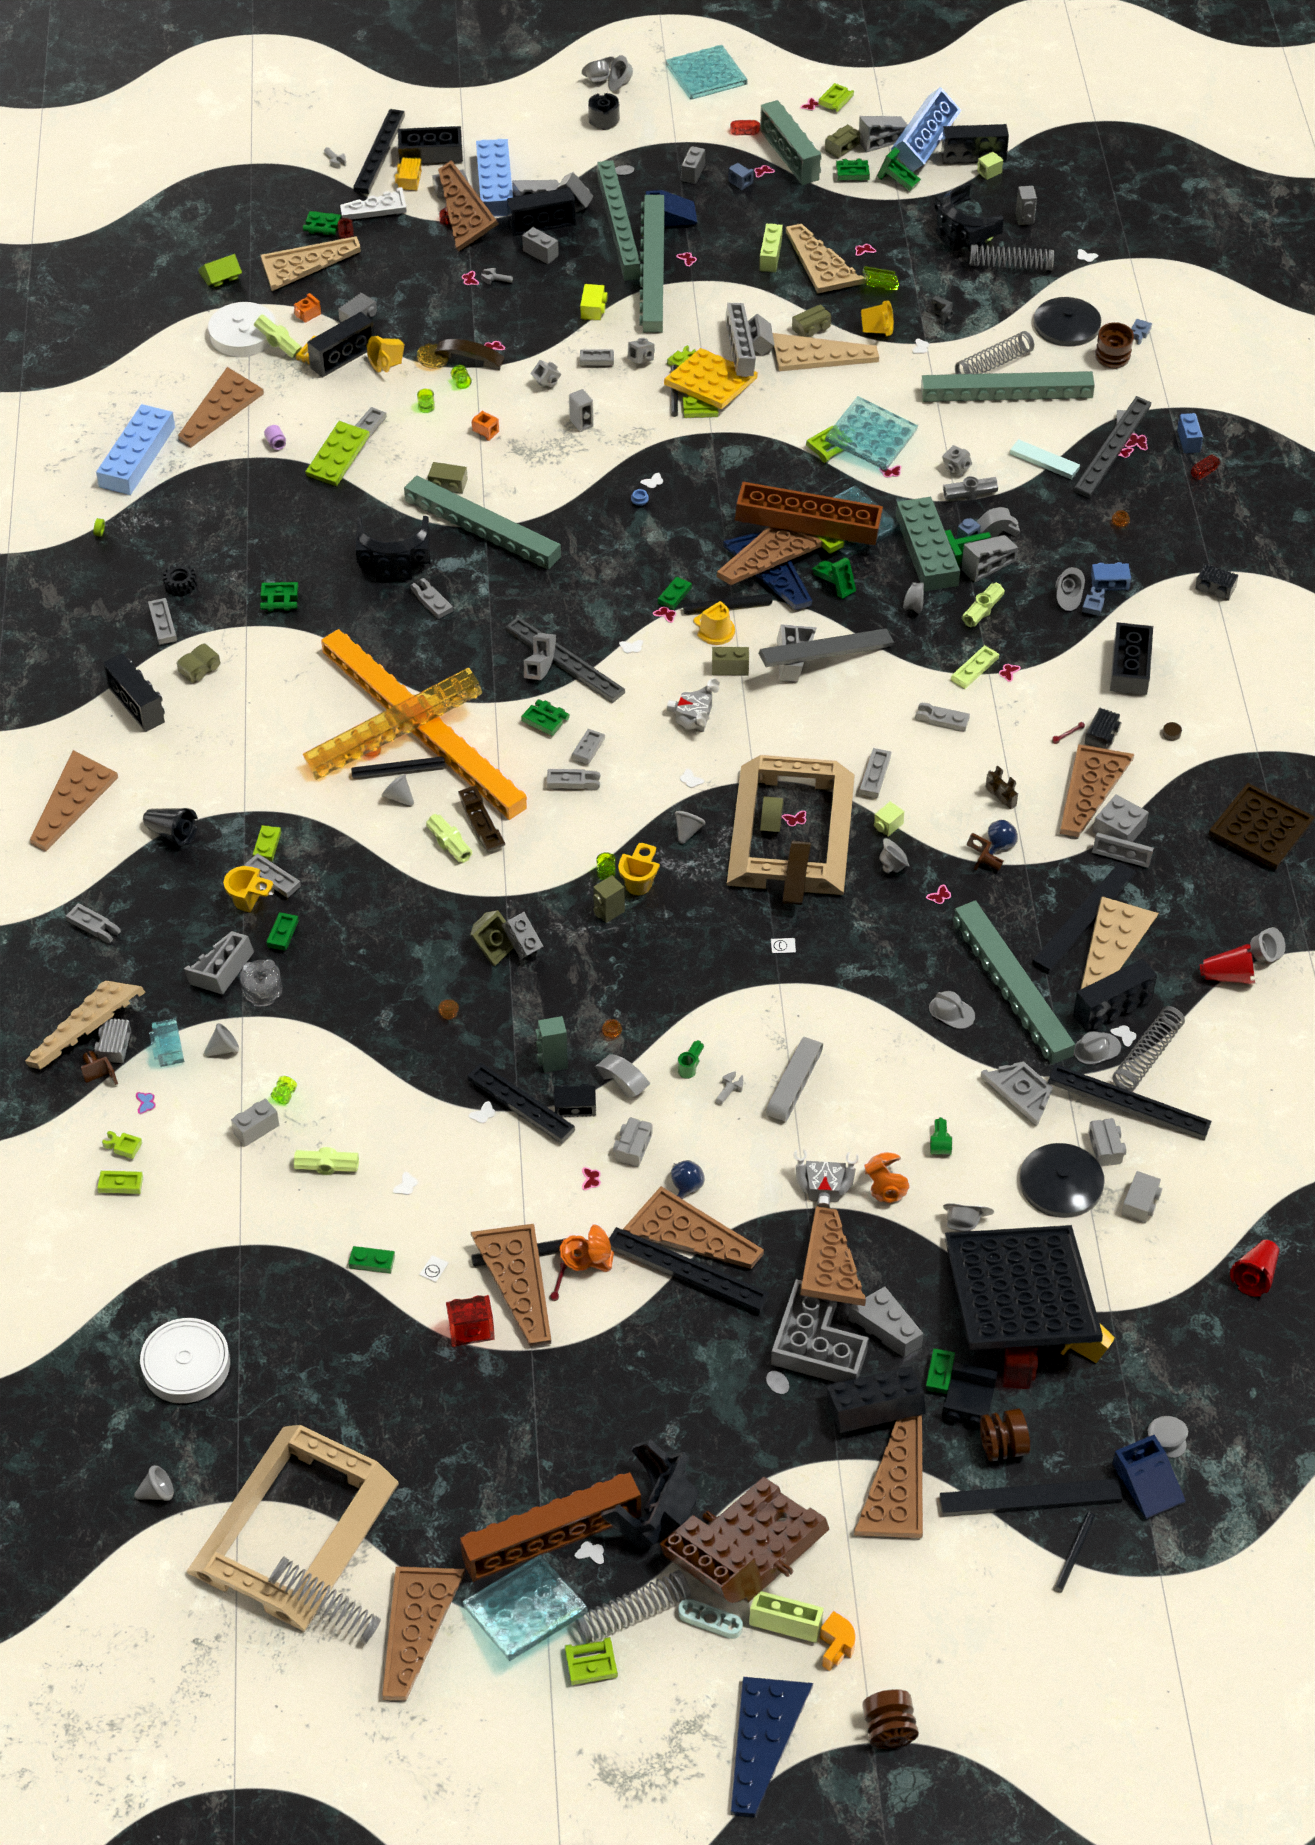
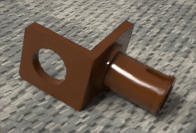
M971 833L967 846L982 853L974 870L977 871L980 864L984 863L999 871L1004 860L989 853L991 842L975 833ZM973 840L981 842L982 846L975 845Z
M88 1051L91 1057L88 1056L87 1052L83 1055L86 1065L81 1067V1071L86 1083L109 1074L114 1084H118L114 1069L107 1057L97 1059L93 1051Z

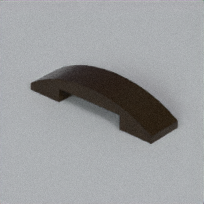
M462 339L439 341L435 350L436 355L451 358L453 354L481 360L484 361V367L500 370L504 361V357L495 350L480 343Z
M476 785L458 791L468 820L486 851L505 846V841L499 830L495 828L483 805V798Z
M793 840L791 842L783 903L802 905L811 842Z

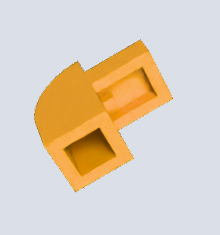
M835 1611L831 1613L820 1628V1639L831 1645L823 1655L822 1666L829 1671L834 1665L838 1666L841 1663L844 1655L851 1658L855 1648L856 1635L852 1624Z

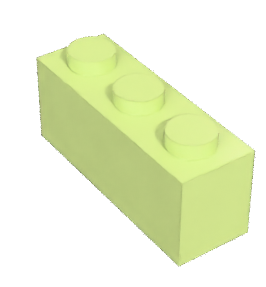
M766 224L760 253V271L776 272L782 243L783 225Z
M761 1591L753 1599L750 1608L749 1625L816 1643L822 1626L824 1608Z

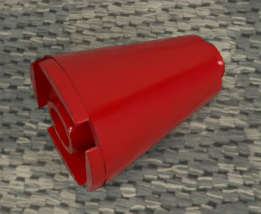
M1246 944L1204 959V964H1200L1201 976H1205L1206 980L1255 984V979H1251V976H1254L1252 952H1247L1251 945Z
M1262 1240L1233 1264L1230 1270V1278L1233 1283L1234 1281L1236 1282L1241 1292L1255 1297L1269 1292L1279 1256L1277 1244L1270 1240Z

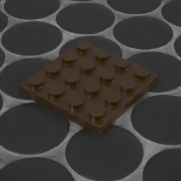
M1247 783L1211 827L1208 835L1277 870L1313 824L1315 816Z

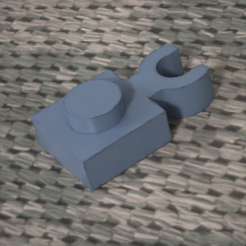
M1140 319L1135 320L1131 330L1134 333V339L1138 340V345L1142 343V337L1147 338L1152 328V323Z
M1093 586L1091 594L1086 596L1082 612L1100 616L1105 601V589L1097 593Z

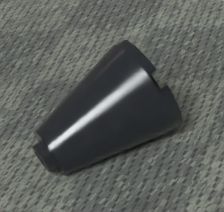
M151 808L143 815V822L147 828L176 845L184 846V844H189L196 835L198 826L195 825V819L198 820L196 812L190 808Z

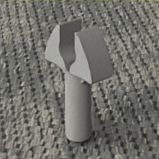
M326 147L324 149V152L331 158L329 160L330 166L341 168L340 162L346 166L344 153L337 156L330 148Z
M496 268L484 269L483 274H481L482 280L490 285L493 280L508 283L513 281L512 276L496 274Z
M736 1071L722 1077V1083L726 1084V1086L716 1098L718 1104H723L733 1090L742 1092L743 1075H741L738 1081L733 1083L732 1080L736 1077Z

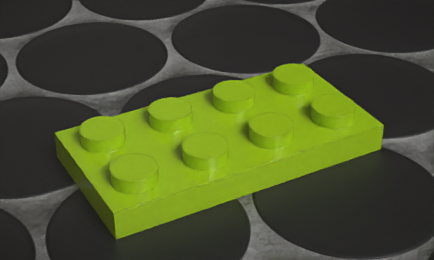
M338 421L305 471L306 476L337 486L369 438V431Z

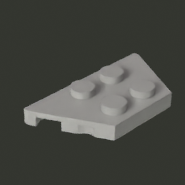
M1025 1062L1014 1063L1011 1066H1000L999 1070L988 1072L987 1069L981 1071V1077L1031 1122L1035 1125L1039 1124L1053 1089L1047 1081Z

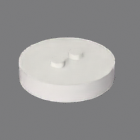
M238 302L226 305L217 310L209 320L208 330L211 344L216 350L228 356L248 357L259 354L271 345L267 341V336L253 325L258 317L263 314L276 325L275 317L269 309L256 303Z
M181 1318L161 1325L150 1334L141 1350L140 1365L144 1380L155 1395L169 1402L191 1403L208 1397L223 1384L230 1368V1355L225 1337L218 1328L201 1319Z

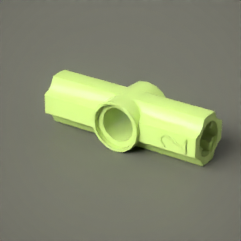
M264 314L260 315L253 326L267 336V341L271 346L280 347L291 358H294L301 350L302 346L289 336L284 326L275 325Z
M991 583L983 593H979L976 596V601L962 615L965 625L969 627L976 626L983 617L990 615L991 608L1004 595L1005 590L1001 584Z
M440 814L430 816L428 821H426V826L436 836L440 847L443 850L447 849L458 862L464 863L468 861L470 856H472V850L462 840L458 829L455 826L451 827Z
M323 1147L319 1151L296 1150L294 1154L295 1169L317 1170V1172L324 1175L333 1174L334 1171L357 1172L359 1167V1153L337 1152L331 1147Z

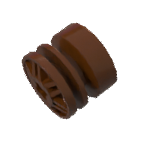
M1111 322L1100 328L1095 356L1101 365L1108 368H1120L1129 362L1134 341V333L1131 328L1119 322Z
M1019 1408L1004 1411L1003 1422L997 1412L993 1413L991 1417L988 1414L981 1416V1441L990 1462L997 1461L998 1456L1001 1460L1006 1459L1007 1448L1013 1458L1030 1453L1029 1432L1025 1417Z
M901 1689L884 1690L868 1696L863 1701L864 1717L868 1723L867 1732L869 1733L870 1744L873 1747L879 1749L898 1748L913 1742L918 1737L919 1731L916 1726V1718L912 1715L914 1711L912 1698L908 1691Z

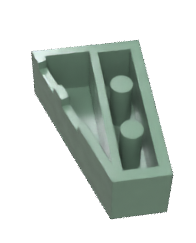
M563 1016L538 1020V1028L535 1029L538 1065L543 1066L544 1073L568 1069L567 1032Z

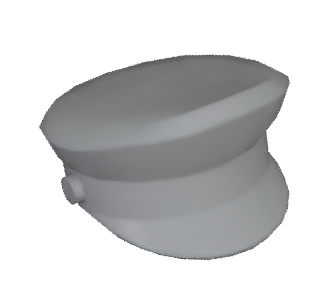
M923 582L912 583L904 599V610H914L917 614L922 612Z
M1161 1416L1149 1424L1148 1436L1155 1434L1167 1457H1179L1185 1452V1439L1188 1436V1428L1184 1422L1176 1417Z

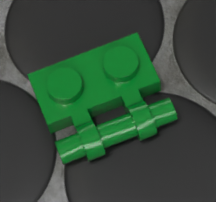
M859 158L856 160L842 159V161H836L837 180L870 179L868 160Z
M309 211L306 225H303V231L309 232V234L323 233L326 236H329V234L335 235L342 220L341 215Z
M298 582L262 583L261 601L268 602L260 603L261 610L274 611V609H284V611H290V609H297V602H290V600H298Z
M537 699L535 706L531 705L523 713L521 721L553 736L563 725V719L567 721L570 718V714L565 712L563 708L552 706L546 700Z

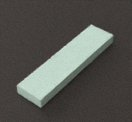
M1019 439L1010 449L1011 455L1071 480L1080 469V464Z

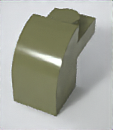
M764 796L760 830L780 832L784 806L783 798Z

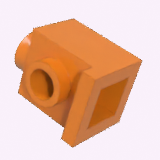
M307 294L306 298L294 304L295 316L306 323L321 315L320 301L312 294Z
M481 411L472 419V431L486 437L488 441L499 432V419L484 411Z

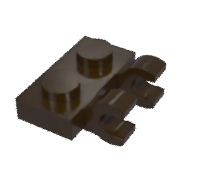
M997 765L994 772L988 771L985 787L1002 804L1013 809L1017 806L1018 793L1015 791L1016 781L1012 777H1009L1008 783L1003 781V770Z

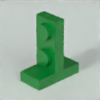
M895 147L886 155L877 177L882 180L889 174L911 191L919 184L921 179L896 160L900 150Z
M951 530L945 531L958 567L962 565L964 544L991 538L990 533L986 532L955 539Z
M843 558L834 564L822 561L819 565L812 568L814 575L836 585L838 597L843 599L856 591L849 559Z

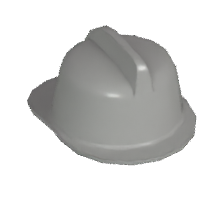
M623 55L617 56L611 64L609 88L612 91H616L623 84H627L633 75V68Z
M609 56L586 64L581 70L582 75L588 77L594 83L606 80L610 75L609 69L615 58Z
M1071 567L1066 569L1056 580V598L1058 604L1064 610L1072 611L1081 602L1085 578L1082 571L1078 568Z
M883 839L884 848L879 856V860L883 864L884 871L886 873L891 871L898 873L904 867L910 866L903 850L890 839Z
M1274 927L1268 928L1251 939V950L1248 951L1252 952L1258 961L1273 962L1284 955V937L1278 929Z
M938 992L936 997L930 1002L929 1011L931 1015L951 1027L965 1029L970 1027L975 1020L973 1009L961 1001V998L955 992Z
M1088 1032L1076 1043L1074 1054L1084 1064H1097L1116 1057L1121 1051V1044L1111 1034Z
M954 1203L943 1205V1208L948 1211V1228L958 1231L973 1230L981 1217L990 1216L994 1213L993 1209L985 1206H966Z

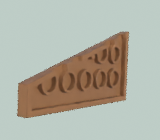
M662 1186L659 1187L623 1228V1230L648 1241L752 1269L764 1255V1249Z
M816 1206L800 1295L865 1306L866 1298L861 1290V1282L858 1281L856 1275L857 1270L851 1251L847 1247L846 1236L842 1232L838 1211L836 1209Z
M534 1224L470 1232L475 1245L529 1346L552 1344Z

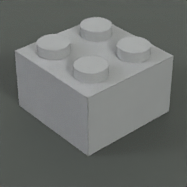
M1115 794L1095 817L1093 833L1097 834L1098 832L1133 842L1146 827L1149 812Z

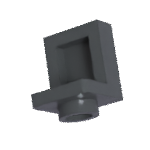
M937 295L932 299L931 312L941 316L940 323L944 324L953 316V303Z

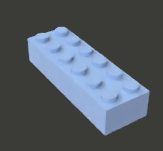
M941 87L928 95L891 150L895 147L900 150L898 158L911 172H914L925 164L941 141L943 126H951L961 112V109Z
M508 139L476 141L480 199L494 217L508 216L507 198L513 197Z
M143 404L140 405L96 471L100 488L127 495L133 493L175 428L172 411Z

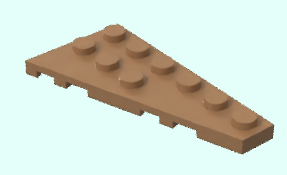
M451 160L438 170L456 242V249L459 252L497 226L498 222Z
M227 367L178 434L179 441L190 448L261 397L264 394L263 388Z
M768 527L718 570L717 578L730 585L822 547V541L808 533Z
M1078 744L1060 834L1075 837L1081 835L1133 761L1134 754Z
M73 750L30 837L31 844L47 851L118 779V773Z
M922 1415L896 1421L890 1441L885 1449L883 1459L869 1491L867 1501L861 1512L859 1522L856 1525L855 1536L922 1538Z
M396 1567L382 1694L383 1700L407 1701L463 1579L464 1569Z

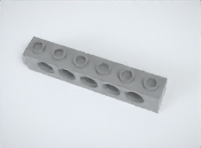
M727 303L725 322L736 375L742 377L754 376L756 357L744 303Z

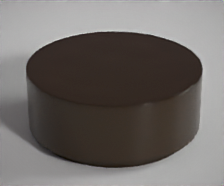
M1175 722L1166 723L1162 734L1168 740H1177L1181 737L1182 727Z

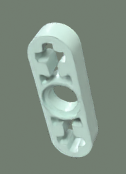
M685 1599L679 1604L678 1614L683 1622L729 1639L738 1638L742 1633L743 1623L737 1615L693 1599ZM689 1607L693 1608V1612H690L689 1615L685 1614V1610H688ZM701 1610L700 1619H697V1614L699 1615V1611ZM707 1614H713L717 1617V1620L709 1624L705 1622L704 1617ZM721 1618H723L724 1623H722V1627H719L721 1624ZM732 1623H735L736 1628L729 1630L728 1626H731Z

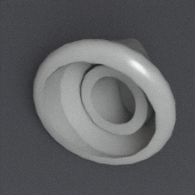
M406 774L398 776L383 791L382 797L412 806L414 800Z
M684 811L675 812L678 841L684 844L706 823L702 818Z
M218 1023L204 1054L206 1056L238 1052L239 1045L232 1033L223 1024Z
M151 1466L148 1474L136 1490L134 1497L138 1500H171L174 1494L172 1482L161 1467Z

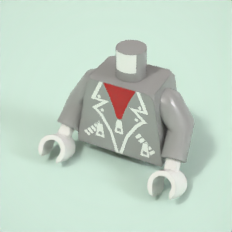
M712 678L708 681V686L698 691L683 692L679 702L669 700L667 711L676 713V723L687 730L695 729L704 732L707 721L710 719L709 715L712 708L711 693L719 691V681L716 678Z
M796 1150L793 1156L798 1163L796 1165L797 1183L803 1192L808 1193L809 1200L818 1201L817 1206L830 1208V1202H838L840 1195H845L852 1187L856 1171L854 1164L859 1161L858 1154H856V1160L851 1162L849 1161L850 1152L847 1153L848 1167H846V1163L806 1161V1164H804L807 1152L803 1150L804 1157L799 1159Z

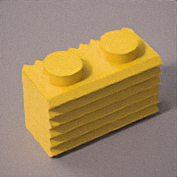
M403 157L401 164L397 166L399 174L395 175V183L398 184V188L402 187L403 190H418L422 172L421 159Z

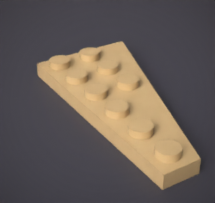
M797 224L786 227V233L817 293L865 284L863 276H858L855 273V269L849 268L845 261L830 248L827 249L821 240L815 239L813 233L804 225Z
M356 236L261 255V261L271 291L357 254L361 252Z
M773 333L775 345L773 348L779 371L879 362V354L875 345Z
M1102 897L1099 903L1080 990L1119 971L1159 913Z
M111 981L100 983L97 989L87 996L84 1002L73 1010L71 1015L64 1022L60 1023L57 1029L47 1036L37 1049L31 1052L25 1062L29 1067L42 1069L60 1056L61 1050L64 1047L75 1045L78 1042L77 1038L83 1033L90 1034L113 1017V1011L121 1007L125 1008L130 1004L129 1000L135 995L140 997L145 991L141 986Z

